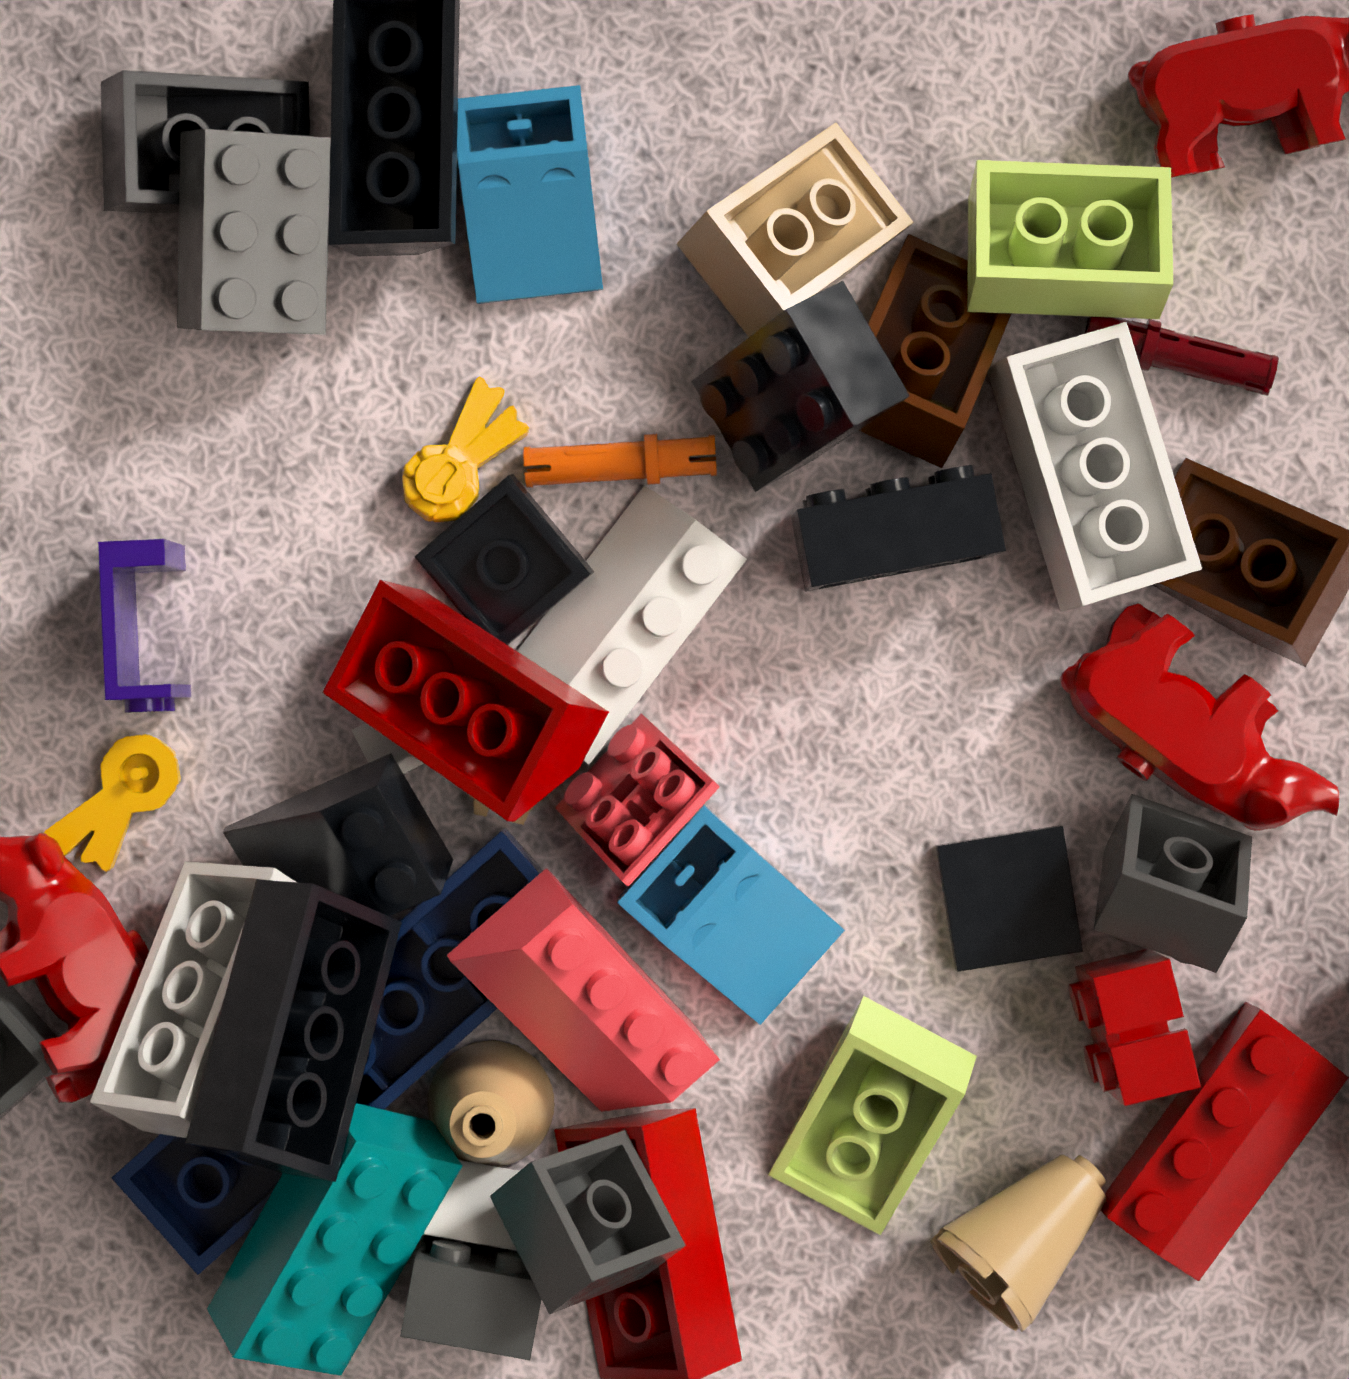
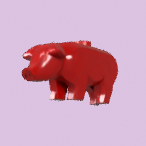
M1254 14L1234 17L1215 23L1216 35L1168 46L1157 52L1148 61H1140L1134 64L1128 72V80L1137 91L1141 108L1158 126L1154 146L1157 164L1160 167H1170L1171 178L1225 168L1223 160L1218 154L1217 136L1219 124L1233 127L1250 126L1271 119L1284 154L1305 151L1320 147L1321 145L1346 140L1339 123L1342 97L1345 93L1349 92V18L1300 16L1256 26Z
M1139 603L1126 607L1112 623L1106 645L1092 653L1083 654L1074 665L1069 666L1062 673L1060 683L1062 688L1070 694L1074 709L1088 724L1122 750L1116 757L1117 760L1142 780L1148 781L1153 774L1185 799L1233 819L1249 830L1254 831L1275 829L1307 812L1324 811L1337 816L1339 790L1335 784L1301 763L1273 758L1266 751L1261 735L1267 720L1279 711L1276 709V706L1267 700L1271 696L1267 689L1250 676L1243 674L1215 699L1199 683L1184 675L1168 672L1171 661L1179 647L1195 636L1190 629L1173 616L1166 614L1160 617Z
M39 833L34 836L0 837V901L4 902L8 907L7 924L0 930V975L7 987L35 979V983L46 1005L59 1019L68 1024V1029L59 1037L41 1041L39 1044L42 1048L44 1059L53 1075L46 1077V1080L59 1103H73L92 1094L96 1088L149 950L142 937L135 930L131 929L126 932L107 898L63 855L57 840L45 833Z

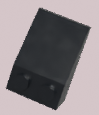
M122 70L101 81L104 211L179 212L180 138L183 131L214 129L310 136L309 82Z
M392 753L228 825L223 831L243 866L276 868L295 882L313 883L387 916H392L441 895L454 860Z

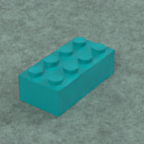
M356 1103L336 1182L282 1174L207 1307V1311L233 1358L339 1376L343 1374L463 1166L432 1121Z

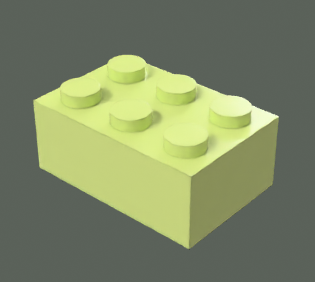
M976 161L968 195V312L1160 319L1173 287L1170 167Z

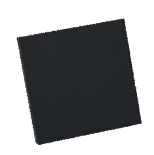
M514 474L508 475L414 556L465 618L507 645L518 638L594 573L589 564Z
M1058 825L935 845L954 965L957 972L1083 952L1063 826Z

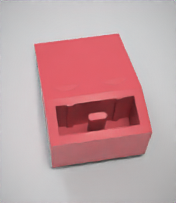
M640 714L631 725L623 727L613 736L608 745V750L588 772L580 774L569 784L564 798L555 808L625 885L629 886L720 786L643 714Z

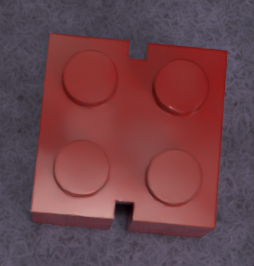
M1144 949L1075 966L1078 982L1068 985L1069 994L1078 1022L1084 1020L1088 1029L1091 1028L1094 1044L1084 1046V1055L1093 1083L1099 1082L1103 1092H1109L1124 1106L1201 1088L1187 1029L1184 1028L1170 1032L1167 1021L1184 1017L1170 959L1153 950Z

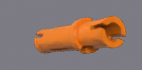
M657 434L644 435V441L538 448L524 447V467L551 466L527 469V472L524 473L526 487L533 488L540 485L647 479V485L660 484V478L717 476L716 456L690 457L715 455V435L658 440Z

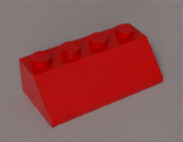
M379 580L322 692L503 819L510 822H515L579 770L609 713L608 710L426 591L384 580Z
M1248 1002L1244 1003L1197 1067L1201 1088L1177 1094L1104 1193L1107 1201L1101 1209L1102 1213L1109 1220L1155 1254L1197 1281H1200L1349 1078L1313 1047L1263 1010Z
M696 1108L652 1110L554 1129L558 1152L626 1130L686 1245L644 1278L586 1300L600 1379H701L742 1361Z

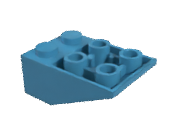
M580 85L458 98L457 159L477 304L603 290Z
M703 805L639 876L622 892L617 901L623 909L668 949L759 1025L764 1022L845 931L706 805Z

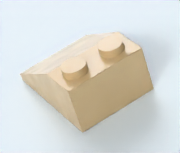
M834 123L707 210L677 242V246L747 336L750 337L785 309L835 285L914 222L839 125Z

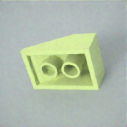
M863 996L768 1175L881 1235L963 1099L977 1056Z

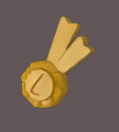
M480 376L473 384L448 445L423 446L403 468L402 488L404 501L410 509L428 522L456 521L468 511L479 497L480 489L477 469L525 438L529 433L527 424L517 421V411L514 405L504 410L486 428V425L504 397L505 389L501 387L489 388L485 379Z
M149 734L126 736L118 739L103 757V761L100 764L103 789L45 830V834L58 841L64 856L70 854L94 831L91 840L81 855V862L96 861L105 872L110 871L116 863L133 813L153 811L161 808L174 794L177 785L181 782L176 752L159 738Z

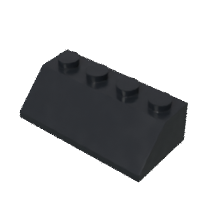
M333 0L329 197L330 246L361 257L419 255L455 244L460 0Z

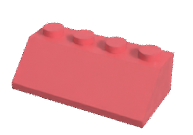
M547 868L447 954L450 962L601 1112L671 1103L720 1060L691 1020Z

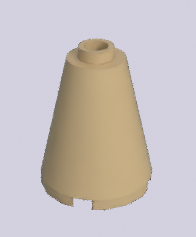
M497 1040L475 1042L460 1048L450 1055L434 1075L428 1093L429 1120L434 1123L456 1157L462 1161L495 1167L513 1164L531 1154L547 1135L554 1115L553 1088L546 1071L539 1061L518 1045ZM476 1114H488L495 1122L484 1121Z
M1059 1155L942 1227L930 1242L936 1254L952 1274L958 1268L965 1280L973 1287L969 1293L985 1309L1014 1331L1020 1329L1023 1332L1035 1320L1106 1203L1107 1198L1101 1189L1106 1184V1180L1100 1171L1083 1156L1078 1155L1072 1160L1065 1155Z

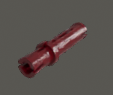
M1114 317L1088 318L1084 334L1127 322L1141 370L1149 371L1151 366L1163 370L1167 369L1183 373V375L1243 388L1264 396H1268L1272 388L1279 357L1276 355L1238 348L1237 346L1161 328L1162 323L1152 319H1148L1145 324Z

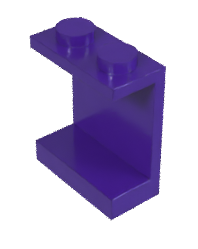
M166 539L98 542L105 700H124L125 713L175 711V698L191 697V685H140L135 573L186 571L185 545Z

